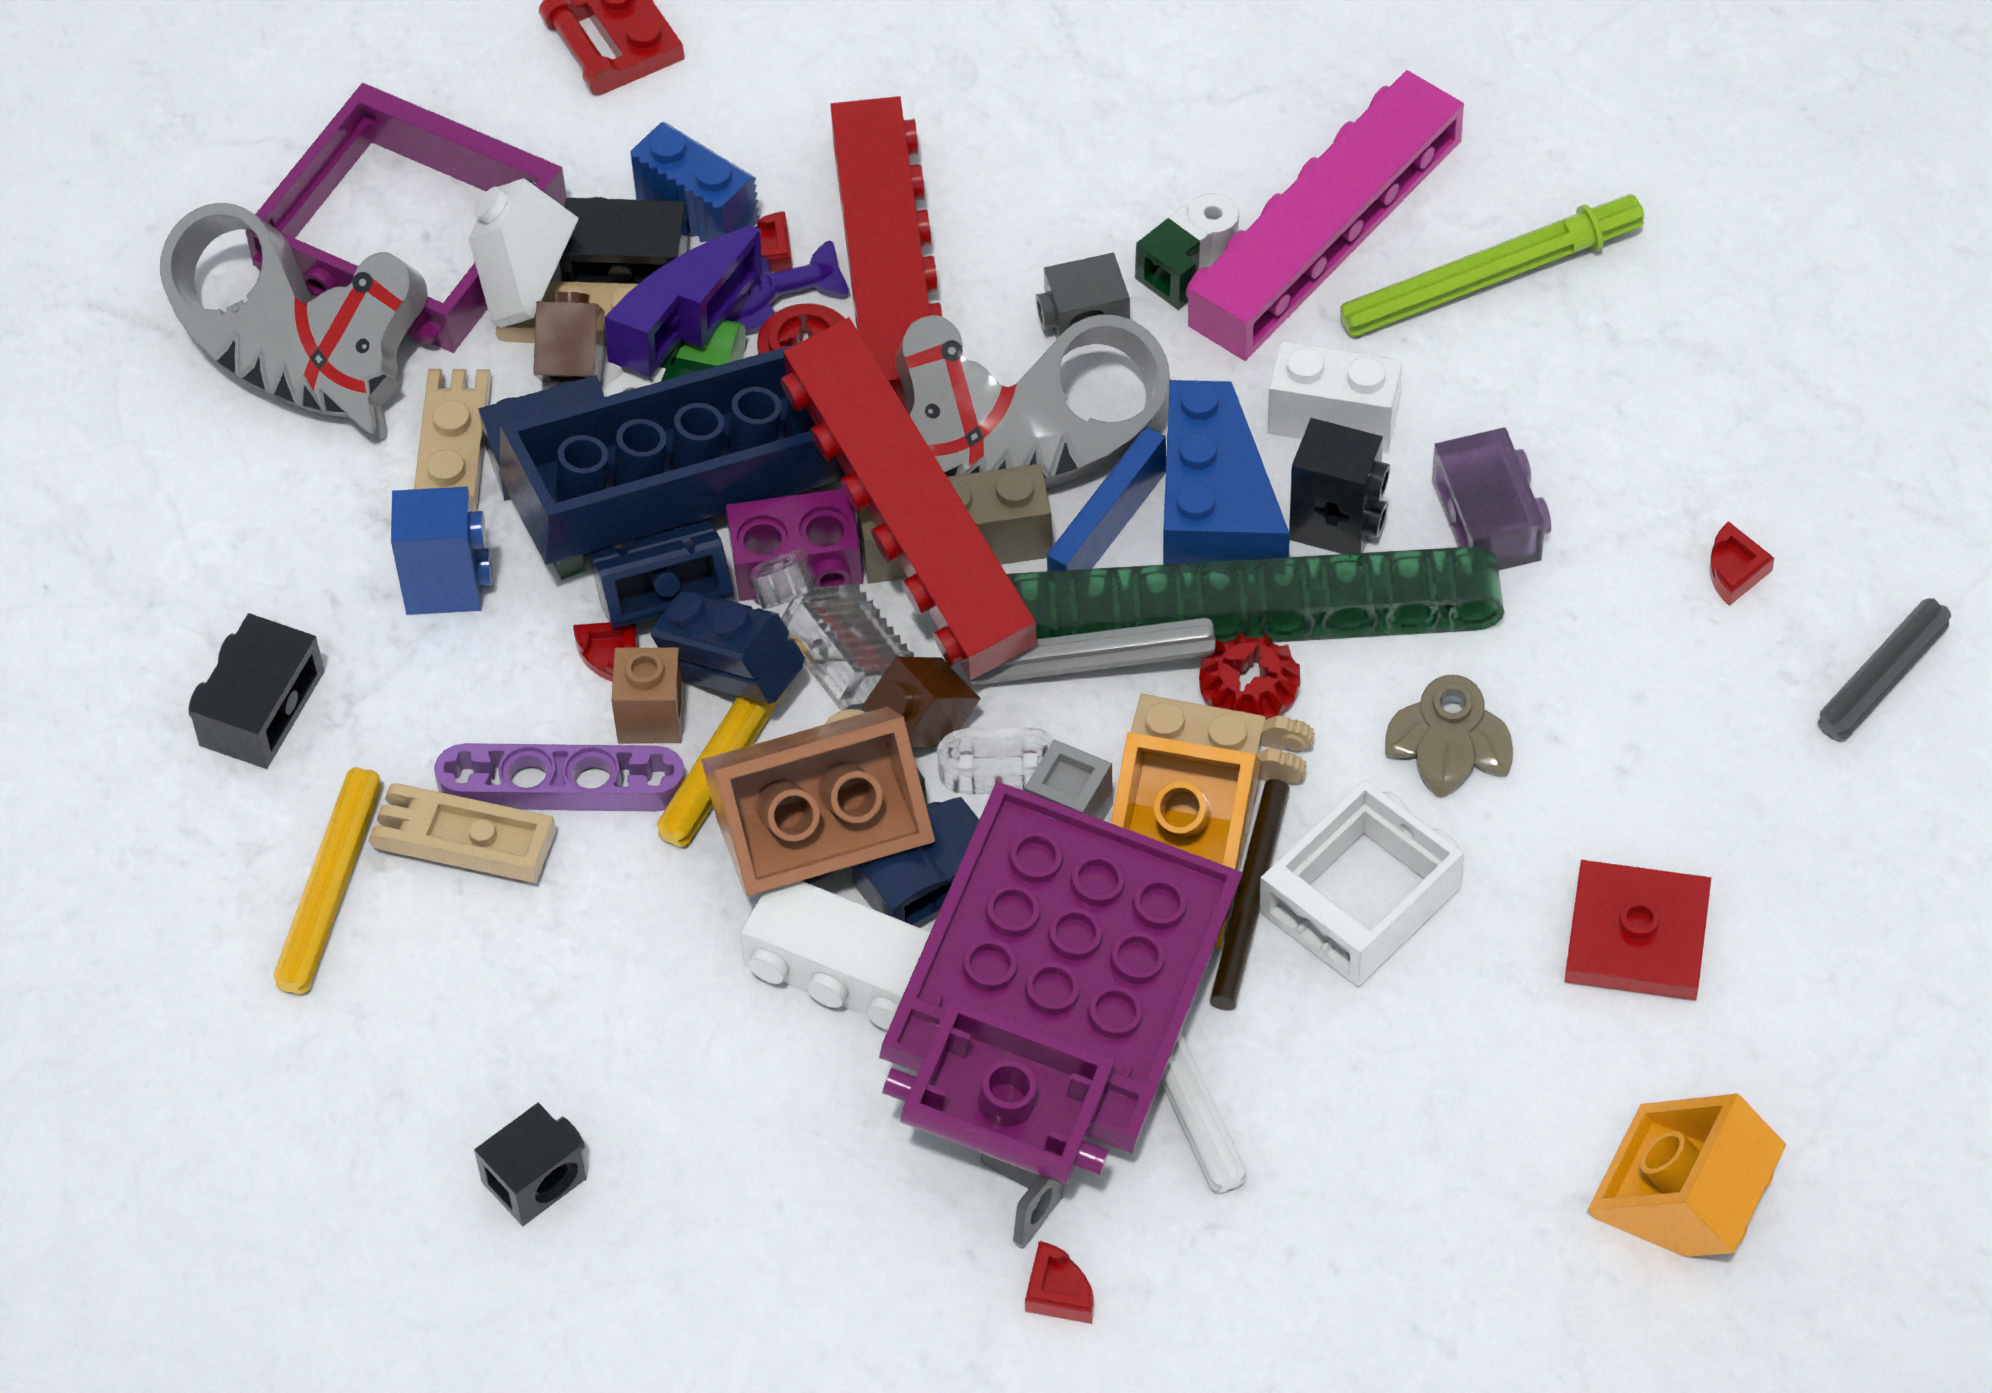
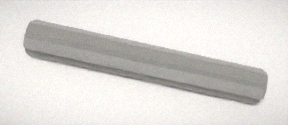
M1201 618L1037 639L1036 646L971 681L968 678L970 684L980 685L1210 656L1215 653L1216 649L1214 626L1210 619Z

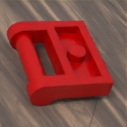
M543 0L539 6L538 12L548 28L558 31L583 68L582 78L594 94L608 93L684 60L682 42L653 0ZM590 18L616 58L603 57L579 22Z

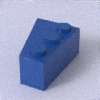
M1170 380L1163 526V574L1288 578L1290 533L1232 381Z

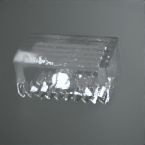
M859 583L797 589L781 617L790 632L788 638L795 640L805 657V666L840 711L857 709L868 712L862 705L895 656L914 657V652L907 648V643L901 644L900 635H894L893 626H887V618H881L880 609L873 605V600L867 601L866 592H860Z

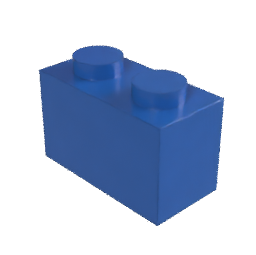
M468 486L393 490L391 545L406 615L481 611V586L492 585V558L490 548H485L483 511H472Z

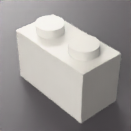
M1280 341L1269 387L1268 434L1302 439L1310 418H1315L1383 436L1382 452L1389 453L1400 401L1402 360Z

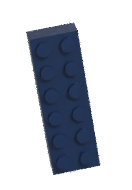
M794 345L501 425L499 477L545 565L725 514L726 505L784 497L840 481L841 478L845 477L846 474L836 458L829 462L823 458L810 432V428L815 426L814 421L806 408L798 412L793 408L780 383V378L786 375L783 351Z

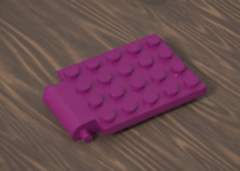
M996 781L882 1042L879 1058L918 1072L915 1077L891 1068L885 1081L882 1094L905 1102L900 1122L1064 1185L1069 1183L1075 1167L1099 1176L1103 1170L1109 1150L1086 1142L1087 1137L1133 1153L1239 888L1243 872Z

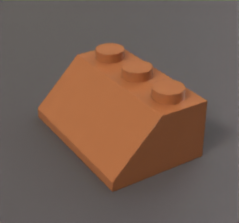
M888 706L701 759L717 822L746 896L935 842L904 717Z

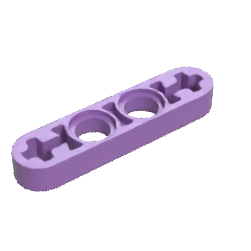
M464 743L445 749L438 756L434 766L438 792L521 810L663 811L685 779L683 761L676 752L667 747L645 745ZM523 767H538L546 773L542 782L534 787H519L511 781L515 772ZM494 768H498L500 785H492L491 780H494ZM587 768H602L610 774L605 784L597 788H584L575 782L576 776ZM462 770H473L474 773L469 775L467 783H456V779L460 778ZM620 770H629L630 775H627L629 786L622 787ZM652 772H664L665 776L662 777L660 785H648V781L652 778Z

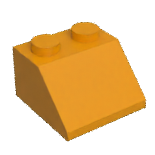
M1739 1094L1640 1104L1587 1211L1599 1221L1684 1257L1734 1253L1738 1244L1746 1235L1747 1225L1764 1190L1773 1179L1774 1169L1787 1144Z

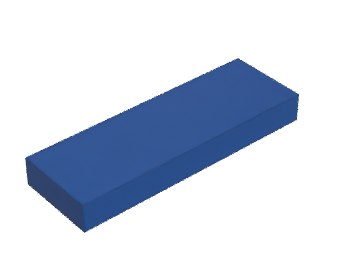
M1148 427L1143 430L1047 553L1049 593L1065 601L1070 599L1166 474L1165 435Z

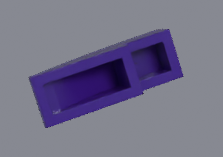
M749 225L695 247L654 271L628 292L605 316L608 362L651 377L680 340L702 348L762 274L760 229Z

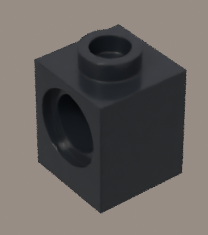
M539 1102L474 1149L481 1182L522 1227L586 1180L581 1154L586 1146L581 1135L568 1119L561 1116L555 1120Z

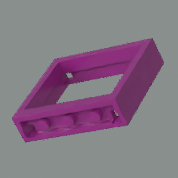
M362 82L255 215L275 227L285 237L293 251L309 292L317 297L331 288L349 286L358 266L295 238L371 143L486 192L492 187H499L525 178L563 207L565 206L567 196L562 166ZM245 229L253 266H256L261 271L262 249L259 239L253 230ZM475 262L443 303L427 296L424 309L406 332L410 337L421 344H433L451 353L457 350L488 309Z

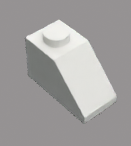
M522 178L499 187H492L482 196L475 210V216L478 219L469 236V243L491 322L500 328L534 318L536 301L542 300L579 219L532 183Z

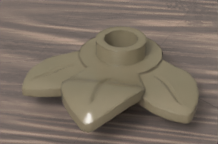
M1444 675L1429 683L1422 694L1420 702L1399 710L1388 724L1385 736V754L1395 758L1416 756L1417 765L1423 780L1438 798L1446 797L1455 790L1470 773L1473 765L1493 775L1507 776L1513 760V745L1507 725L1484 709V698L1478 686L1468 678L1460 675ZM1456 696L1463 701L1465 707L1458 713H1449L1442 708L1440 702L1445 697Z

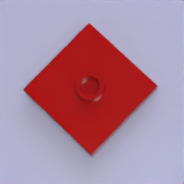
M1581 860L1564 982L1697 1000L1712 877Z

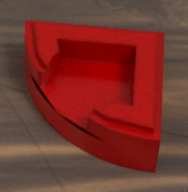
M785 211L772 213L757 220L756 228L760 229L761 257L768 259L769 272L791 269L792 262Z
M1729 521L1720 529L1715 537L1710 558V577L1719 596L1730 606L1773 570L1775 558Z
M609 622L573 625L577 651L583 662L595 674L613 682L615 648H638L636 623L612 629Z
M1039 1241L1025 1297V1312L1092 1324L1094 1316L1093 1291L1087 1278L1080 1268L1070 1260V1255L1063 1249Z

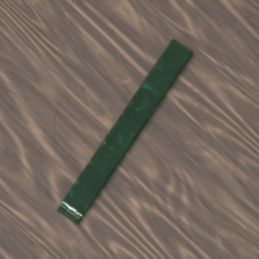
M1455 547L1007 574L1036 621L1037 639L1208 618L1214 626L1215 640L1226 643L1234 640L1239 631L1246 638L1260 639L1267 632L1272 643L1476 631L1496 625L1502 620L1505 613L1497 556L1491 550L1483 547Z

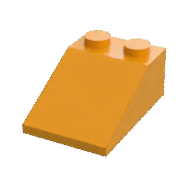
M1127 732L1111 823L1240 871L1262 761L1253 753ZM1231 908L1215 945L1217 948H1222Z

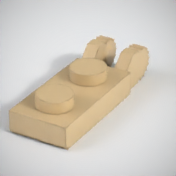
M1142 693L1140 694L1130 731L1131 733L1256 754L1262 761L1258 780L1278 779L1291 785L1293 783L1299 784V781H1303L1307 765H1305L1306 761H1303L1302 757H1298L1296 754L1284 753L1282 750L1286 751L1289 749L1292 752L1307 751V748L1311 749L1315 732H1313L1314 728H1311L1310 724L1298 721L1297 719L1291 720L1289 717L1277 715L1266 720V716ZM1261 746L1269 747L1266 750L1260 751Z

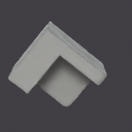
M1054 739L1026 784L1024 791L1104 820L1113 806L1112 763Z

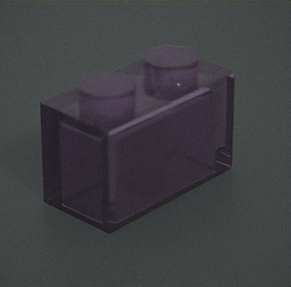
M1506 427L1435 443L1431 481L1469 576L1474 577L1541 561L1544 534L1551 533L1550 513L1544 498L1534 497L1530 488L1531 469L1527 455L1523 449H1514Z

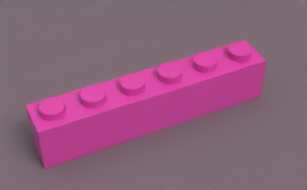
M1408 70L1390 87L1386 85L1380 88L1371 100L1369 108L1355 122L1349 121L1345 123L1338 131L1333 144L1319 158L1312 157L1302 167L1297 180L1282 195L1280 193L1273 195L1264 206L1261 216L1246 231L1239 230L1227 243L1224 253L1209 268L1202 267L1194 274L1186 290V297L1188 298V327L1246 361L1461 142L1464 102Z

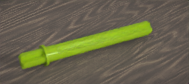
M1627 194L1593 208H1590L1587 204L1577 207L1575 215L1345 302L1340 306L1342 324L1350 336L1356 337L1588 247L1592 251H1598L1603 248L1604 241L1642 227L1645 215L1643 207L1633 194Z

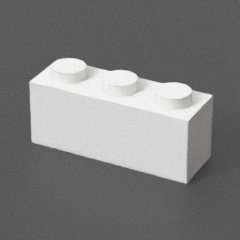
M803 881L764 891L740 931L744 966L750 968L756 976L769 983L779 984L784 982L807 991L815 1000L823 1005L833 1008L844 1006L864 1014L873 1023L885 1030H888L930 934L926 930Z

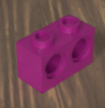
M843 488L726 505L729 539L739 601L753 599L773 600L788 594L817 590L836 591L845 586L863 584L860 545L853 506Z

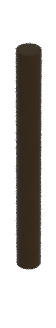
M1269 779L1264 784L1242 871L1243 875L1237 890L1210 997L1211 1005L1221 1010H1232L1236 1006L1260 910V878L1270 869L1290 790L1287 783L1278 779Z

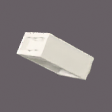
M1363 779L1261 876L1259 912L1357 987H1360L1461 888L1464 852L1460 850L1456 841L1448 833L1438 828L1431 829L1412 815L1406 804L1395 794L1381 792L1367 780ZM1363 833L1424 878L1371 931L1310 885Z

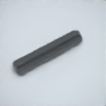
M1934 598L1922 600L1820 711V719L1818 721L1820 729L1825 733H1829L1835 740L1847 739L1949 627V619L1951 618L1950 610L1946 606L1940 605Z

